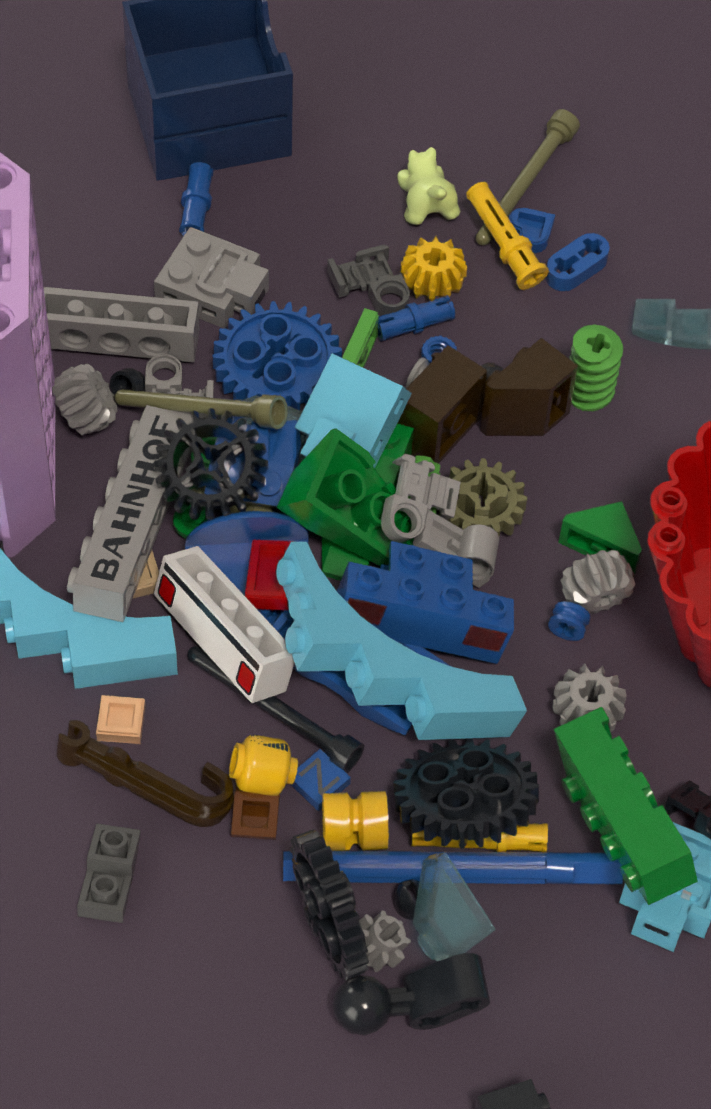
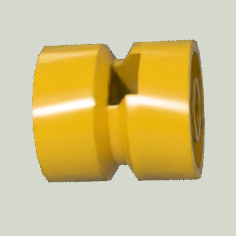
M386 791L361 792L357 799H352L348 792L322 794L323 837L326 846H330L331 851H349L353 844H358L362 850L388 849L389 829Z

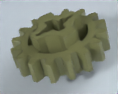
M481 458L479 466L475 467L469 460H465L464 470L462 471L454 466L451 467L449 478L459 481L461 484L454 518L448 521L462 530L471 525H485L494 529L499 537L500 531L511 536L514 531V525L522 524L524 511L526 510L527 496L523 495L524 482L515 483L516 472L514 470L505 474L501 472V462H497L493 468L487 467L485 458ZM479 495L483 496L484 507L481 506Z

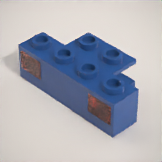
M391 541L389 545V566L381 564L380 568L348 562L337 589L338 594L361 617L389 638L401 643L498 664L514 632V599L473 590V560Z

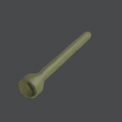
M564 109L556 110L547 122L546 138L499 202L507 217L558 145L571 141L579 130L580 122L571 112ZM485 224L476 234V242L481 246L489 244L493 238Z
M124 389L117 391L115 394V401L121 406L145 408L148 405L172 411L193 412L194 410L203 414H207L208 409L212 408L215 409L216 415H223L228 410L232 412L234 417L252 418L260 427L280 429L284 425L288 413L286 400L280 395L264 394L254 401H242Z

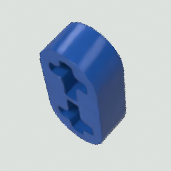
M587 233L553 254L547 262L549 272L545 278L548 285L558 291H570L598 273L607 264L610 250L609 242L599 234Z

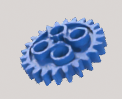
M271 301L270 310L264 311L261 305L255 304V314L252 315L244 309L240 310L241 321L229 318L228 329L220 328L219 340L214 341L213 369H215L216 382H222L224 394L233 392V400L243 401L246 399L247 401H254L264 394L280 395L286 400L287 407H291L296 414H300V404L303 402L307 404L331 354L333 353L342 358L339 336L332 335L331 323L321 325V314L317 313L308 318L306 306H303L298 312H293L291 302L285 305L284 310H278L275 301Z

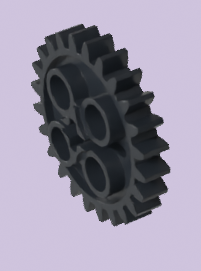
M468 738L465 745H458L454 739H450L449 747L443 748L435 742L432 743V753L419 749L417 750V760L407 758L405 759V769L397 770V780L393 782L395 811L400 812L401 823H410L411 833L424 830V840L427 842L439 836L441 837V846L444 847L453 839L458 840L460 849L465 848L468 840H474L481 848L484 846V838L490 837L496 843H501L502 832L516 836L517 825L527 827L529 825V816L536 815V804L539 803L537 772H531L530 761L521 762V753L519 751L507 755V745L505 744L492 749L488 739L480 746H475L472 738Z
M312 829L293 836V839L290 840L292 845L290 850L293 855L291 859L300 894L303 897V910L311 932L315 937L318 936L321 947H324L328 961L331 960L335 972L338 971L340 978L347 980L365 973V971H368L367 964H369L366 955L368 949L366 947L365 934L359 922L360 917L355 910L356 900L346 874L343 871L340 872L338 861H334L330 846H326L324 837L319 835L318 830L314 831Z

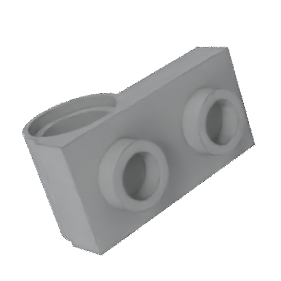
M427 509L424 528L418 536L414 537L413 546L472 559L473 585L478 588L486 584L494 574L499 545V535L494 529L485 525H471L462 530Z

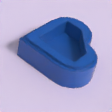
M518 208L512 211L509 215V220L520 236L529 238L533 245L532 252L539 253L545 250L553 229L555 214L528 208Z

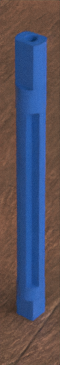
M283 851V881H296L291 851ZM332 851L334 861L337 860L339 863L340 872L343 871L346 874L349 882L403 883L404 881L415 879L422 883L622 885L623 883L620 871L622 865L618 859L611 862L606 853Z

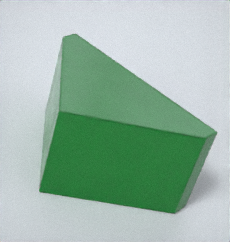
M622 501L566 514L562 521L558 543L585 556L587 554H596L600 550H605L606 552L616 550L620 555L624 556L626 562L630 564L634 575L636 574L642 548Z

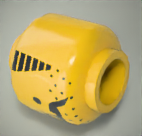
M249 735L242 743H236L233 748L229 776L235 779L237 787L243 792L278 796L286 784L292 785L294 783L298 769V760L291 757V750L286 741L260 735Z

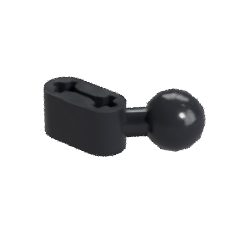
M463 953L448 957L405 976L403 988L387 989L383 983L371 976L358 975L350 978L338 987L334 995V1014L340 1026L351 1034L363 1036L378 1031L387 1024L390 1017L409 1015L410 1026L419 1030L433 1029L478 1012L490 1004L482 958L474 953Z

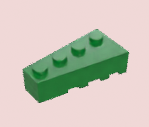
M599 707L554 729L567 776L561 779V783L569 800L572 803L579 801L581 804L580 811L591 832L598 830L602 835L600 842L609 860L613 862L618 859L622 865L620 871L631 892L639 890L647 904L651 905L698 882L692 854L662 805L658 807L650 784L642 771L636 774L635 768L628 756L629 751L621 737L618 736L612 739L608 724L610 723L604 709Z

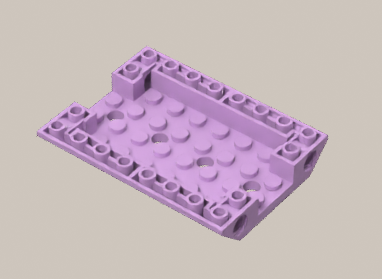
M0 153V541L3 542L6 556L14 557L56 521V397L52 393L55 375L30 174Z

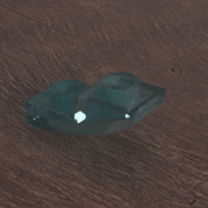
M636 299L632 333L638 337L666 345L693 349H711V309H677L675 299Z

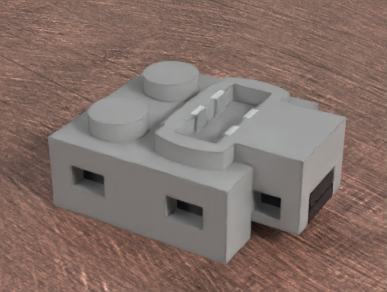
M190 227L155 279V297L199 301V319L225 329L228 325V319L234 315V310L240 312V310L244 309L251 315L254 314L255 304H260L269 290V270L260 266L259 253Z

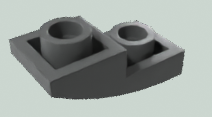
M96 823L87 856V872L77 905L78 917L123 923L137 860L141 830Z

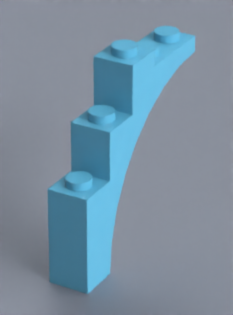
M307 542L290 543L283 558L277 564L276 575L279 584L283 586L286 594L290 616L295 619L286 632L285 644L287 651L292 654L297 671H345L346 682L352 688L358 706L405 705L407 718L412 722L418 740L511 736L527 712L513 676L481 674L451 667L420 655L389 638L361 617L338 594L319 568Z
M0 548V624L5 623L7 643L16 642L19 659L61 653L64 673L73 672L75 689L178 675L171 616L125 617L124 622L75 612L73 611L72 604L43 590L21 573Z

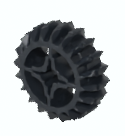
M212 408L207 411V419L202 420L199 413L193 410L191 412L193 422L188 425L183 419L178 418L176 425L179 432L175 433L172 430H165L164 437L169 444L157 445V454L163 458L153 462L155 471L161 473L155 478L157 486L166 488L162 494L165 501L176 500L174 508L178 513L184 512L190 506L189 515L192 520H197L202 511H205L207 521L216 518V511H222L223 516H228L231 514L230 508L236 506L238 511L245 512L247 507L243 498L246 497L252 501H257L259 495L252 486H265L266 478L259 472L269 469L268 460L260 458L267 450L264 443H256L259 438L258 431L256 429L246 431L248 424L247 420L243 417L232 424V412L228 410L223 413L220 420L217 419L215 409ZM207 437H220L228 439L231 442L228 443L225 440L224 442L218 445H209L202 439ZM190 447L195 458L185 468L187 473L178 478L177 470L180 458L184 451ZM201 453L207 460L213 459L214 464L217 460L221 478L215 470L209 471L208 467L205 469ZM244 453L245 467L238 481L233 484L228 475L229 468L236 463V457ZM205 485H212L219 489L220 493L200 494L191 489L194 487L198 490Z

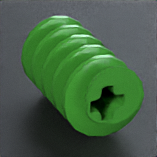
M595 324L584 326L573 336L570 360L578 365L571 404L582 411L603 409L611 402L615 395V387L623 355V344L620 337L613 330L605 326Z

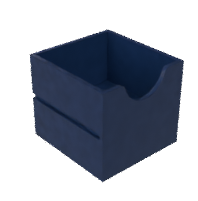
M129 0L122 2L128 87L156 181L189 175L190 165L196 162L206 163L214 171L292 156L293 72L286 52L279 53L276 48L267 0Z

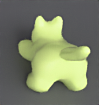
M430 147L425 152L410 151L407 164L408 170H401L397 174L398 184L403 190L408 192L406 198L408 207L404 214L406 221L413 225H420L426 216L432 212L440 213L447 220H453L458 217L461 211L458 206L457 193L454 185L444 179L441 166L437 165L436 150Z

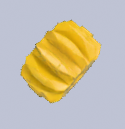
M437 236L434 237L432 242H427L420 237L417 246L408 245L405 257L401 261L400 272L409 290H414L416 299L426 295L430 301H433L436 296H451V292L459 293L464 277L467 275L466 261H464L463 250L454 248L452 239L441 243Z

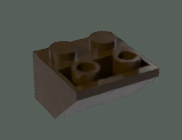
M540 338L530 348L523 347L515 355L512 363L502 371H494L484 385L485 397L484 405L481 409L482 421L480 432L485 436H544L570 414L578 365L543 338Z

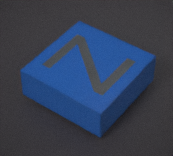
M321 749L298 767L295 781L291 785L318 811L322 809L323 793H341L351 784V777L344 770L329 761L330 757Z

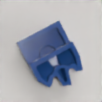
M233 416L232 424L242 417ZM298 420L287 421L280 429L262 428L254 421H252L251 425L247 426L246 431L250 429L258 431L259 438L256 443L265 444L267 452L260 458L268 460L269 469L259 472L265 476L266 485L262 487L252 486L258 492L259 498L257 501L244 497L245 503L277 508L291 473L298 466L301 449L300 431L295 428ZM217 437L214 445H218L224 442L225 440L228 443H230L231 441L225 438ZM244 453L237 456L236 463L229 468L228 475L233 484L238 481L245 467ZM210 459L209 471L215 470L221 478L217 460L214 464L213 459ZM206 485L204 494L220 493V490L215 486Z

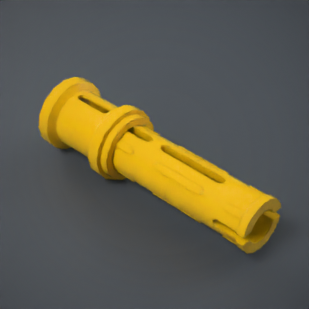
M479 182L473 185L466 192V197L470 200L485 226L501 248L499 251L503 264H509L517 277L516 284L519 289L525 290L536 286L548 275L549 270L544 263H540L532 252L533 245L529 238L518 234L505 211L489 189L487 182Z

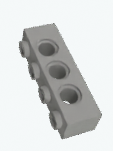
M44 287L51 349L152 358L159 354H169L176 357L179 361L195 362L200 332L199 301Z

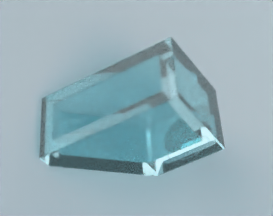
M446 852L429 855L423 860L413 925L419 933L417 941L423 952L429 958L436 959L439 962L448 957L467 952L496 929Z

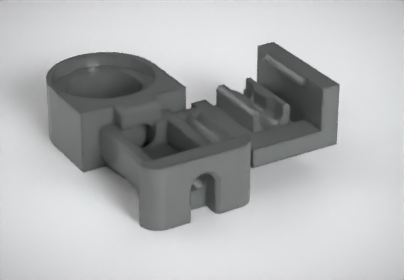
M379 245L358 251L356 253V263L351 261L336 265L333 258L327 259V273L338 297L347 296L349 291L358 288L361 291H366L368 286V296L375 311L380 316L405 309V305L409 304L410 292L402 274L393 275L387 262L389 260V247L387 245ZM371 256H374L373 261L370 260ZM388 293H394L399 295L402 301L397 304H387L382 301L381 297Z

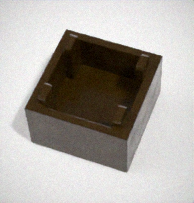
M449 345L441 353L436 352L432 356V362L406 388L412 394L397 423L414 428L411 455L414 457L417 455L431 457L437 464L446 457L481 419V409L485 393L484 385L487 378V369Z

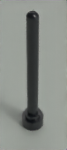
M194 646L188 650L187 657L190 662L245 697L202 648ZM275 696L254 703L324 749L325 754L330 757L329 761L346 773H349L360 760L365 746L351 735H333Z

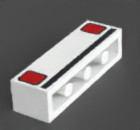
M199 546L163 556L154 591L155 597L251 704L286 692L295 663L292 654L286 649L285 639Z

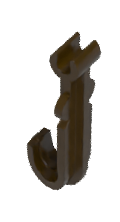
M70 720L68 735L60 733L58 736L56 756L61 763L67 766L84 764L102 774L110 784L116 787L124 786L128 788L133 794L189 824L198 827H211L219 824L230 812L234 800L232 780L228 774L209 762L202 768L201 783L217 795L213 797L198 794L184 784L143 762L132 760L130 755L122 748L116 746L108 747L91 738L90 729L81 721Z

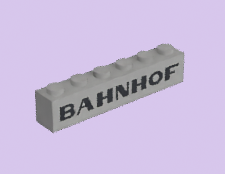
M146 405L140 421H133L129 435L130 446L128 449L122 448L117 465L118 475L117 477H110L105 493L106 504L104 507L98 506L93 521L94 533L92 537H85L80 553L81 564L79 568L73 567L69 575L67 591L73 593V611L124 622L170 504V501L166 502L162 495L166 488L158 487L155 480L161 473L155 471L153 462L163 458L157 454L156 447L158 444H169L164 437L165 430H172L175 433L179 432L176 425L178 418L183 419L187 425L192 423L190 414ZM190 447L184 451L180 458L177 470L178 478H180L191 450Z

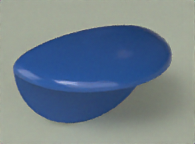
M245 511L231 513L228 516L222 515L200 524L187 536L185 549L199 546L245 596L252 540L308 543L309 536L304 526L287 515L267 511Z

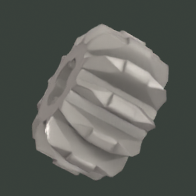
M80 364L63 371L60 376L54 379V386L52 387V393L56 397L55 404L60 408L61 416L67 419L69 427L75 428L81 435L91 434L95 431L99 432L108 427L109 423L116 419L117 405L113 400L115 395L110 391L109 383L104 381L101 372L95 371L89 364Z
M600 550L596 554H587L585 558L575 560L573 566L563 571V578L560 580L566 601L582 606L591 614H597L605 609L609 611L610 607L622 604L623 599L630 597L633 593V588L636 585L630 564L616 550L609 552Z
M584 663L580 667L579 674L568 669L564 674L563 681H558L554 689L556 699L553 701L552 708L554 714L561 715L559 723L561 725L566 724L602 707L610 721L608 723L610 732L615 730L616 722H620L624 718L626 711L624 704L627 697L626 689L618 688V675L606 678L603 665L596 672H590Z

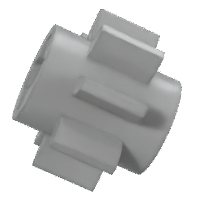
M382 910L374 919L366 914L359 921L365 934L366 947L368 949L366 955L369 964L367 966H371L375 972H379L386 964L394 968L405 958L402 951L411 943V940L406 937L401 920L399 921L392 916L386 915V912Z

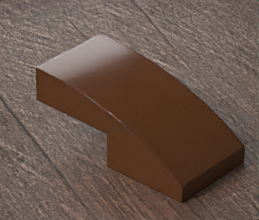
M236 784L231 837L276 840L280 794L278 796L243 792L239 790Z

